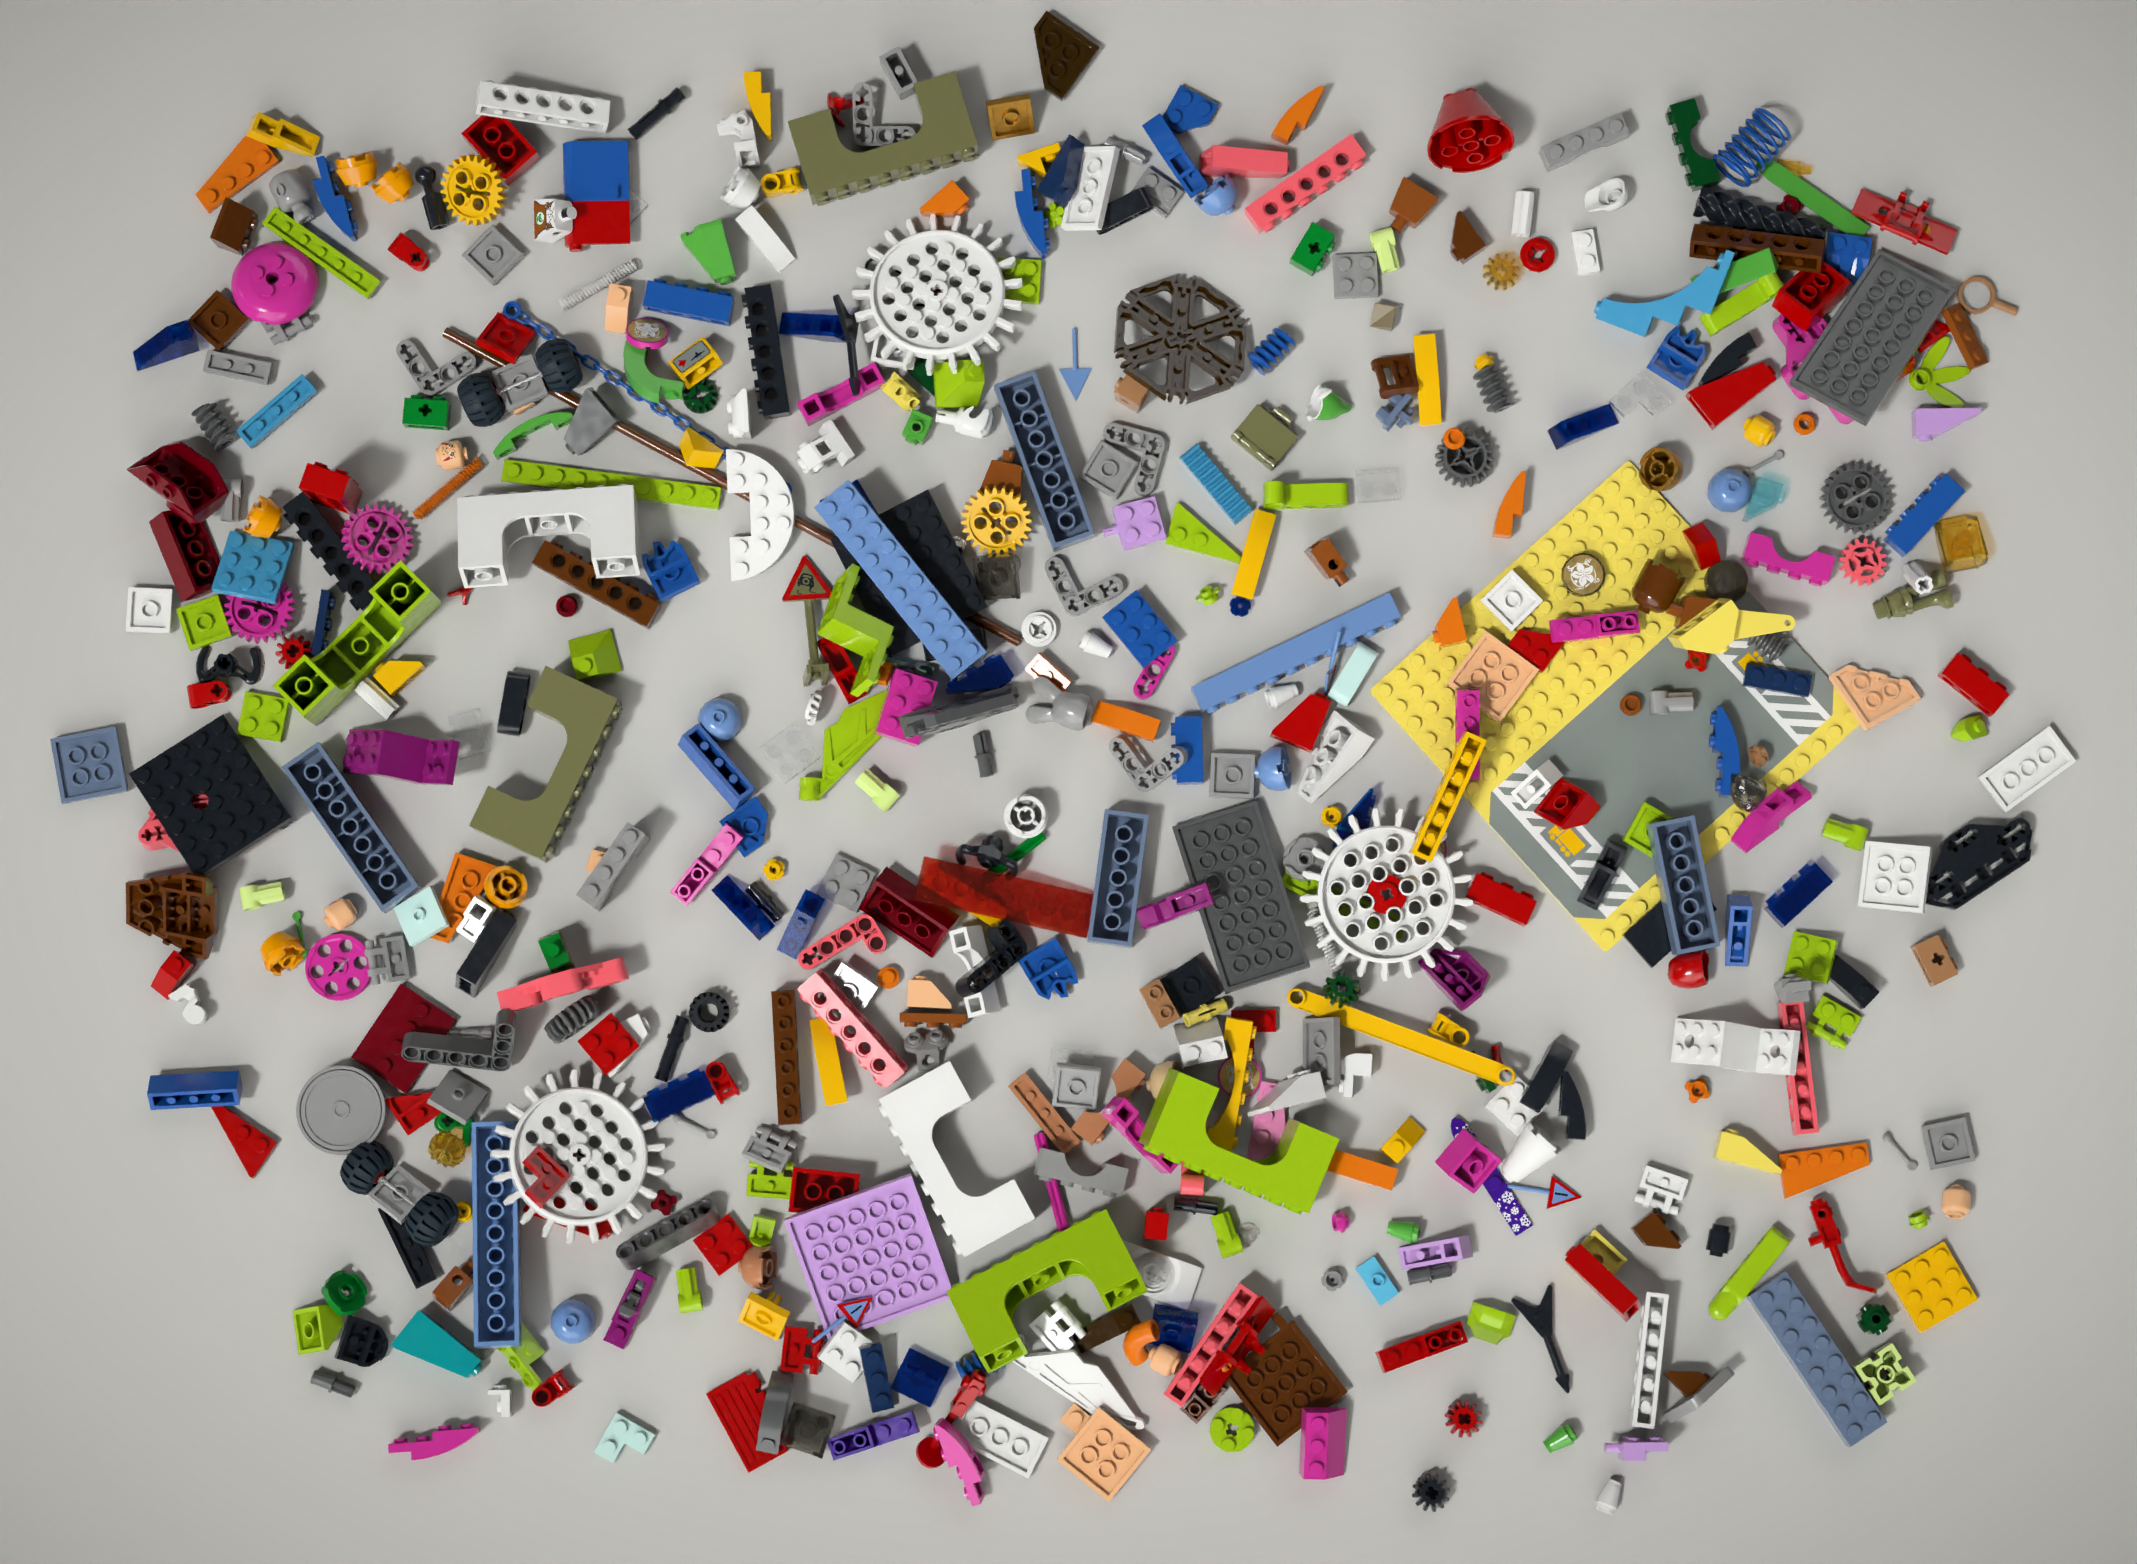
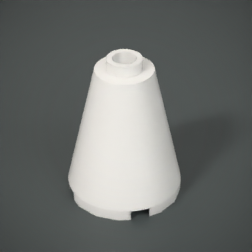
M1529 1121L1501 1168L1504 1171L1502 1175L1509 1182L1515 1181L1518 1183L1557 1157L1562 1152V1149L1559 1145L1554 1147L1551 1144L1553 1139L1538 1125H1533L1532 1121Z

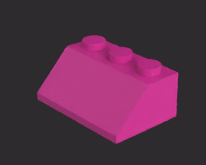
M1302 1407L1299 1474L1303 1479L1326 1480L1344 1475L1347 1408Z

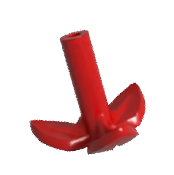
M828 93L827 105L828 109H831L832 118L838 125L844 128L845 125L840 119L839 113L842 110L853 107V98L848 100L844 97L832 98V93ZM862 96L861 102L856 101V106L864 104V99Z

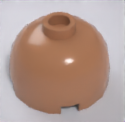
M753 1246L739 1260L738 1271L748 1286L762 1290H770L774 1284L770 1282L772 1277L776 1278L778 1269L777 1253L771 1250L774 1249L773 1246Z

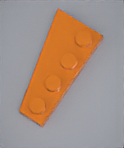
M245 136L196 193V197L210 214L223 205L225 197L231 199L280 162L266 144Z
M455 852L439 899L450 926L430 938L449 944L465 916L463 914L474 896L481 895L484 890L486 876L498 866Z
M1867 1143L1778 1154L1779 1167L1782 1169L1780 1175L1784 1199L1870 1165Z

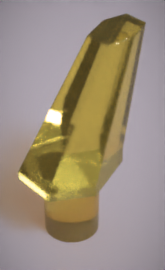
M1777 159V163L1799 178L1801 174L1811 175V166H1801L1800 162Z

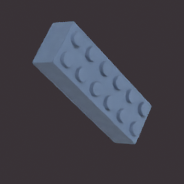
M1105 809L1087 943L1131 948L1149 815Z
M1695 815L1646 824L1672 955L1719 947L1720 941Z

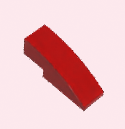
M826 638L818 640V648L826 663L829 664V669L848 704L868 695V692L865 691L859 697L850 694L857 672L844 648Z

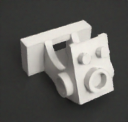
M745 110L731 114L725 121L721 119L717 125L719 136L736 135L741 138L740 142L734 143L738 166L742 169L761 166L753 121Z
M831 419L825 422L819 429L820 438L813 442L808 440L798 447V459L796 462L802 468L804 474L809 473L811 476L814 472H820L826 467L825 462L836 458L843 467L849 464L855 456ZM827 444L831 452L822 456L817 447Z

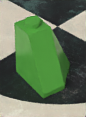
M721 219L699 224L694 227L693 233L690 235L689 232H684L680 235L683 245L715 284L727 285L732 283L733 279H737Z

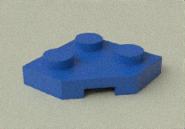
M1180 85L1163 118L1173 132L1181 134L1188 130L1208 126L1219 105Z
M755 796L719 822L723 827L726 823H729L744 836V839L737 846L744 858L763 846L768 813Z

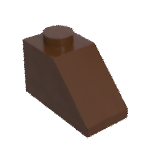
M1460 210L1457 212L1454 220L1450 245L1452 250L1450 253L1457 262L1460 260L1463 265L1482 252L1486 245Z
M1665 1371L1663 1373L1685 1398L1694 1394L1711 1378L1706 1372L1702 1374L1697 1371Z

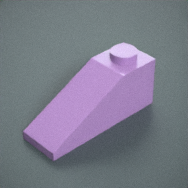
M1981 408L1914 409L1911 412L1912 438H1919L1920 442L1932 441V438L1979 415Z
M1469 1235L1398 1248L1402 1270L1473 1257Z

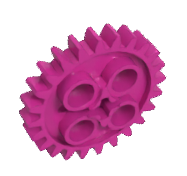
M374 504L372 509L365 505L364 512L357 508L356 515L350 514V520H346L344 524L347 528H343L341 532L345 535L342 537L341 542L347 543L343 547L344 551H350L347 558H355L353 565L360 562V570L367 566L369 567V573L376 568L378 574H380L382 568L388 573L391 570V566L394 567L400 560L403 563L406 559L404 557H409L410 552L408 550H411L413 544L410 542L414 537L408 535L412 528L405 527L408 520H400L402 513L394 515V508H391L388 512L386 511V505L378 509L377 504ZM367 522H374L377 527L372 528ZM386 523L387 526L373 553L369 555L368 551L382 524ZM387 532H393L397 537L391 538ZM362 539L366 541L368 545L362 546L358 543V540ZM377 550H384L387 556H381Z
M286 583L283 584L278 603L270 606V603L226 595V598L230 601V603L224 604V607L230 610L224 613L227 618H230L227 624L233 626L231 630L234 633L238 632V637L241 639L246 636V641L249 643L253 638L256 644H259L261 638L265 643H268V637L270 636L277 640L276 633L283 636L282 628L290 629L287 621H294V618L290 615V613L296 612V609L291 607V605L296 603L294 599L290 598L294 594L291 590L287 591L289 586ZM246 601L257 607H262L263 605L267 610L278 612V614L273 615L262 609L257 611L253 606L243 605L242 602ZM245 611L251 612L249 618L242 619V614ZM267 617H271V622L267 626H262V621Z

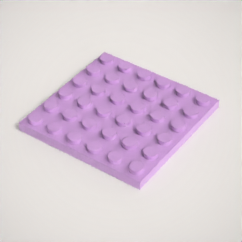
M911 1173L784 1218L824 1330L844 1315L836 1305L873 1296L856 1328L858 1331L950 1299L946 1291L950 1290L952 1286ZM848 1319L844 1320L852 1327H854ZM841 1323L826 1334L828 1340L835 1333V1331L838 1329Z

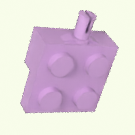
M1155 496L1112 507L1115 524L1114 526L1102 528L1104 537L1114 534L1118 535L1123 552L1166 539Z
M1627 1436L1623 1437V1441H1618V1443H1604V1451L1618 1452V1459L1623 1461H1646V1452L1668 1451V1442L1662 1441V1437L1646 1436V1441H1640V1437Z

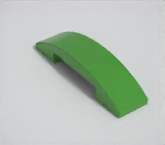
M556 412L544 414L520 424L500 441L493 451L494 456L499 460L517 451L513 442L551 423L556 430L570 424L573 418L572 413Z

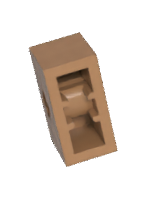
M1127 374L1124 378L1120 377L1114 387V393H1116L1115 400L1137 413L1149 395L1147 388Z
M1938 934L1910 947L1930 987L1958 975L1956 971L1958 965L1953 957H1949L1946 951L1948 949L1947 943ZM1934 956H1935V957H1937V956L1940 957V960L1938 961V963H1933V962H1932V959H1934Z
M1160 979L1139 989L1159 1029L1180 1019Z

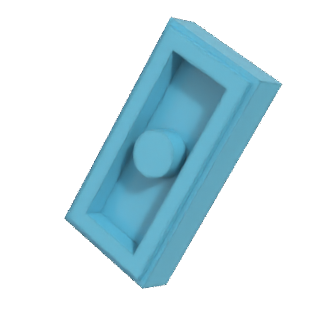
M1374 1256L1355 1268L1380 1306L1399 1294Z

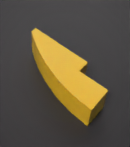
M744 72L746 94L754 119L767 140L772 141L771 94L763 93L761 72Z
M257 112L252 117L246 134L247 137L269 146L310 157L314 156L320 139L319 136L286 120L280 119L277 121L260 112Z

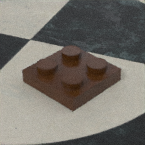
M218 290L187 320L219 352L250 321Z

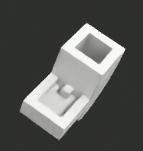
M479 894L474 896L463 914L465 916L456 931L472 942H477L496 913L497 906Z
M1350 1054L1340 1061V1075H1343V1079H1340L1341 1084L1338 1086V1093H1342V1098H1352L1353 1076L1371 1077L1373 1054Z

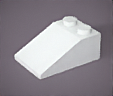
M1311 1069L1287 1075V1080L1279 1082L1247 1112L1248 1117L1326 1098L1320 1071L1311 1073Z

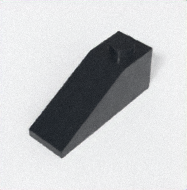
M1835 954L1829 980L1859 1009L1865 1008L1878 995L1879 991L1864 976Z

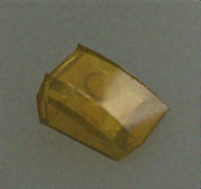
M1965 514L1941 519L1934 524L1940 560L1945 573L1952 574L1954 572L1977 569L1987 564L1989 555L1977 516Z

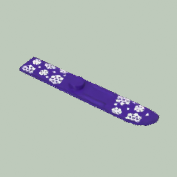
M1453 1118L1451 1120L1450 1127L1454 1138L1463 1128L1476 1137L1472 1129L1462 1119ZM1495 1168L1483 1185L1511 1230L1517 1236L1533 1225L1511 1190L1507 1187L1499 1171Z

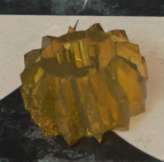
M1499 254L1495 255V260L1489 257L1487 260L1489 265L1483 266V270L1487 271L1483 274V278H1490L1487 286L1494 283V290L1496 291L1499 285H1501L1503 291H1506L1507 284L1513 287L1515 285L1513 280L1519 279V275L1515 272L1519 271L1520 268L1519 266H1512L1516 261L1514 258L1507 261L1508 254H1505L1503 259H1501ZM1499 268H1501V271L1503 272L1506 271L1504 276H1501L1500 273H1497Z
M440 1131L429 1142L427 1152L431 1155L430 1159L436 1160L437 1164H443L445 1168L448 1165L454 1168L465 1157L467 1146L463 1144L464 1140L459 1139L457 1134H451L450 1131L447 1133Z

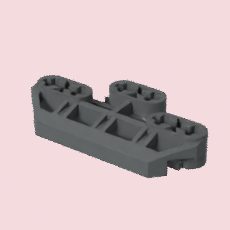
M1006 686L984 692L973 699L939 708L932 706L899 716L898 719L905 739L919 735L938 734L1019 707L1016 699L1019 697L1016 687Z

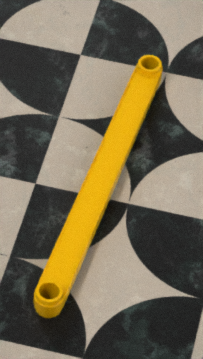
M1293 988L1287 994L1288 1003L1297 1009L1321 1018L1340 1017V1025L1502 1086H1509L1516 1079L1515 1071L1507 1065L1355 1008L1347 1007L1344 1004L1341 1009L1338 1008V1002L1331 1006V999H1325L1323 996L1307 990ZM1297 991L1303 994L1302 1002L1294 1004L1291 1001V995ZM1503 1070L1511 1071V1081L1502 1082L1499 1078L1500 1072Z

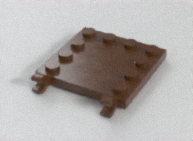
M1279 1312L1271 1316V1319L1280 1330L1260 1345L1266 1349L1265 1352L1261 1355L1252 1351L1243 1359L1247 1366L1252 1369L1247 1375L1235 1367L1226 1380L1277 1447L1301 1429L1302 1407H1329L1348 1392L1296 1323L1292 1320L1287 1324Z

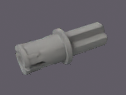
M1111 136L1107 138L1104 146H1116L1119 148V156L1122 160L1125 158L1139 166H1142L1146 160V154L1130 147L1129 143L1124 144L1113 139Z

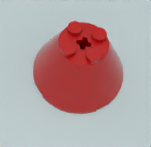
M1468 88L1465 91L1454 94L1449 93L1443 97L1442 105L1428 141V157L1436 167L1443 169V167L1450 168L1455 173L1483 170L1500 162L1502 155L1507 150L1511 151L1514 145V134L1510 125L1481 94L1477 93L1475 88Z

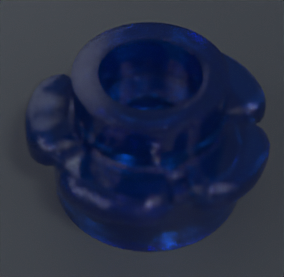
M1240 596L1232 598L1229 604L1231 607L1230 611L1234 616L1244 617L1248 614V610L1251 609L1250 601Z

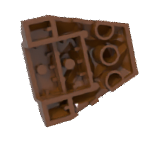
M190 872L126 882V924L148 936L156 935L163 939L162 943L167 946L173 944L181 949L180 953L186 956L208 959L213 947V937L218 932V888L213 886V881L209 876Z

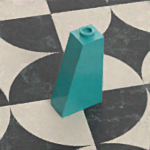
M423 1310L416 1312L391 1343V1346L397 1350L465 1378H470L471 1375L475 1377L483 1368L481 1365L483 1359Z

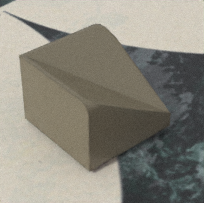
M1375 303L1370 327L1391 331L1396 307Z

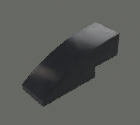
M1749 332L1729 344L1714 359L1699 381V387L1739 369L1742 365L1739 359L1757 348Z
M1607 838L1577 899L1578 902L1597 911L1627 852V847Z
M1554 1040L1547 1047L1519 1102L1539 1113L1561 1077L1573 1051Z
M1563 1071L1560 1080L1558 1116L1567 1117L1565 1139L1586 1140V1123L1581 1098L1569 1072Z

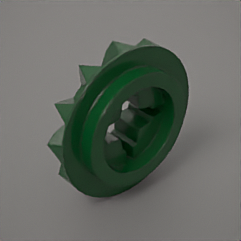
M702 379L689 390L685 387L683 401L691 412L703 414L715 407L718 393L711 382ZM696 388L701 393H707L703 396L704 404L699 399H693L697 395Z

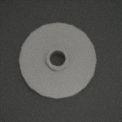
M1310 837L1297 838L1286 846L1283 853V866L1292 878L1299 881H1310L1311 879L1301 876L1302 871L1321 873L1325 862L1311 853L1313 847L1321 849L1325 853L1324 847L1317 840ZM1306 857L1308 862L1302 863L1300 858Z

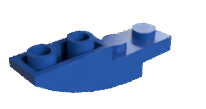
M1160 113L1142 125L1190 198L1209 186Z
M324 155L316 157L321 178L313 180L319 200L340 231L351 241H357L358 226L356 221H352L350 213H354L352 203L344 195L337 196L340 194L337 182L332 180L331 174H335L333 164Z
M1021 169L1023 191H1015V202L1019 220L1035 251L1042 258H1047L1046 251H1051L1050 239L1045 238L1044 231L1049 230L1048 217H1043V211H1034L1038 209L1037 196H1032V188H1036L1035 175H1030V169Z
M1717 706L1714 712L1710 714V725H1713V734L1709 735V747H1712V753H1721V756H1717L1716 769H1720V776L1716 778L1715 791H1719L1718 797L1727 798L1730 796L1731 776H1738L1740 774V755L1733 726L1723 708Z

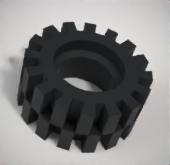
M701 993L690 1003V1020L699 1030L716 1032L722 1029L728 1022L727 1020L730 1015L729 1006L726 1000L717 993ZM706 1004H713L717 1007V1017L712 1021H706L701 1016V1009Z

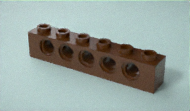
M1694 224L1690 240L1689 257L1718 261L1720 253L1725 254L1726 250L1735 253L1732 260L1735 261L1770 247L1779 265L1778 268L1820 273L1824 258L1825 240Z
M546 540L544 541L532 562L535 567L649 630L661 609V605L657 603L658 598L649 593L646 596L639 593L640 588L629 582L627 585L620 582V577L602 578L604 580L603 585L600 588H594L592 582L596 579V574L592 561L587 564L581 560V555L572 550L570 553L562 550L564 546L554 540L551 543ZM557 557H564L565 564L563 566L557 567L554 565ZM576 568H584L583 576L574 577L573 572ZM616 588L623 590L622 596L618 599L611 597L612 591ZM634 599L642 601L639 609H632L630 607Z
M771 991L778 1125L802 1124L795 991Z

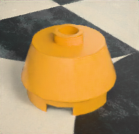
M374 152L356 154L346 159L340 158L335 160L337 167L335 171L345 186L355 184V188L368 185L367 181L376 179L378 160H375Z
M401 161L397 163V169L391 167L379 177L378 185L374 182L370 186L375 192L374 195L389 204H392L397 199L400 202L410 194L408 190L414 185L408 167H405Z
M259 495L258 500L260 502L259 504H253L246 518L249 521V525H244L243 531L249 533L252 537L270 538L273 531L277 532L282 523L280 519L282 509L270 497L266 498Z
M512 866L496 867L485 878L484 889L489 902L499 908H514L524 901L527 894V880L524 874L511 868Z
M280 931L264 941L260 948V953L266 970L271 971L275 976H280L281 971L287 968L293 970L300 964L304 958L301 954L305 949L299 939L284 931Z

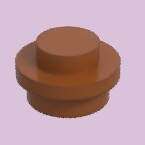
M1627 694L1620 701V709L1627 716L1638 714L1642 708L1641 699L1635 694Z

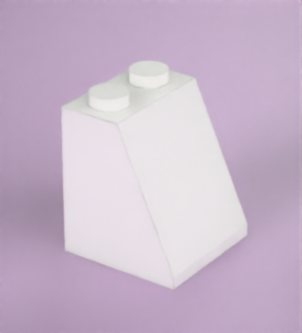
M1212 1017L1207 1022L1203 1020L1190 1027H1187L1185 1023L1173 1026L1182 1069L1219 1062L1228 1058L1217 1017Z

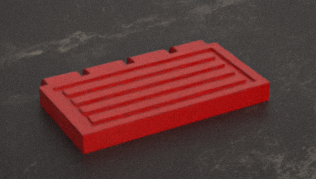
M744 1372L706 1394L748 1473L788 1451L787 1446L794 1443L787 1429L782 1431L778 1455L756 1450L759 1425L766 1397V1390L759 1393L756 1392L757 1388L763 1386L756 1372L750 1375Z

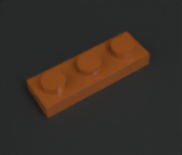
M1961 304L1943 310L1942 315L1969 370L1987 364L1989 361L1985 351L1982 349Z
M900 1013V1023H904V1027H918V1023H926L928 1028H940V1024H949V1028H962V1024H967V1014Z

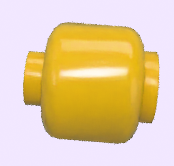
M1756 415L1753 418L1749 417L1742 427L1745 429L1744 438L1757 447L1768 446L1777 433L1775 425L1761 415Z

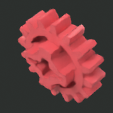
M1864 538L1862 543L1855 539L1854 546L1848 543L1846 545L1848 550L1843 549L1840 552L1844 557L1838 559V562L1843 563L1839 571L1845 570L1846 573L1843 578L1849 576L1851 578L1850 584L1858 581V586L1861 587L1865 581L1866 585L1869 586L1872 583L1871 579L1877 582L1879 580L1878 575L1885 573L1881 568L1887 566L1886 562H1882L1886 554H1880L1882 546L1874 547L1876 541L1868 544L1867 538ZM1859 548H1864V549H1865V550H1864L1863 552H1861V553H1858V552H1856V551L1853 552L1854 550L1859 549ZM1872 554H1874L1877 563L1874 562ZM1862 558L1865 559V564H1866V565H1864L1863 567L1860 566V563H1861L1860 560H1861ZM1849 562L1852 564L1853 571L1850 569ZM1866 571L1868 573H1873L1869 576H1860L1863 572Z

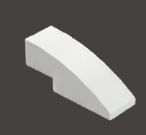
M752 205L735 218L738 226L778 273L796 260Z

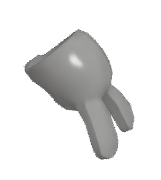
M1039 676L1033 681V689L1036 693L1052 700L1053 707L1031 706L1026 710L1025 714L1027 720L1033 724L1057 722L1066 728L1079 731L1083 730L1094 713V704L1089 695L1079 692L1062 691L1048 678Z

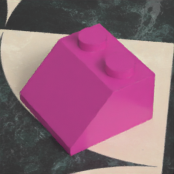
M1463 1128L1437 1158L1435 1163L1449 1177L1474 1194L1501 1163L1502 1159Z

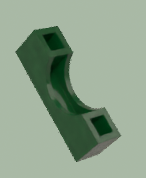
M1695 98L1669 105L1665 117L1667 124L1672 126L1674 132L1672 133V140L1675 146L1678 145L1680 151L1678 159L1680 165L1685 167L1687 186H1691L1692 192L1701 190L1702 186L1708 188L1718 185L1720 177L1714 159L1704 158L1697 154L1690 142V132L1701 119Z

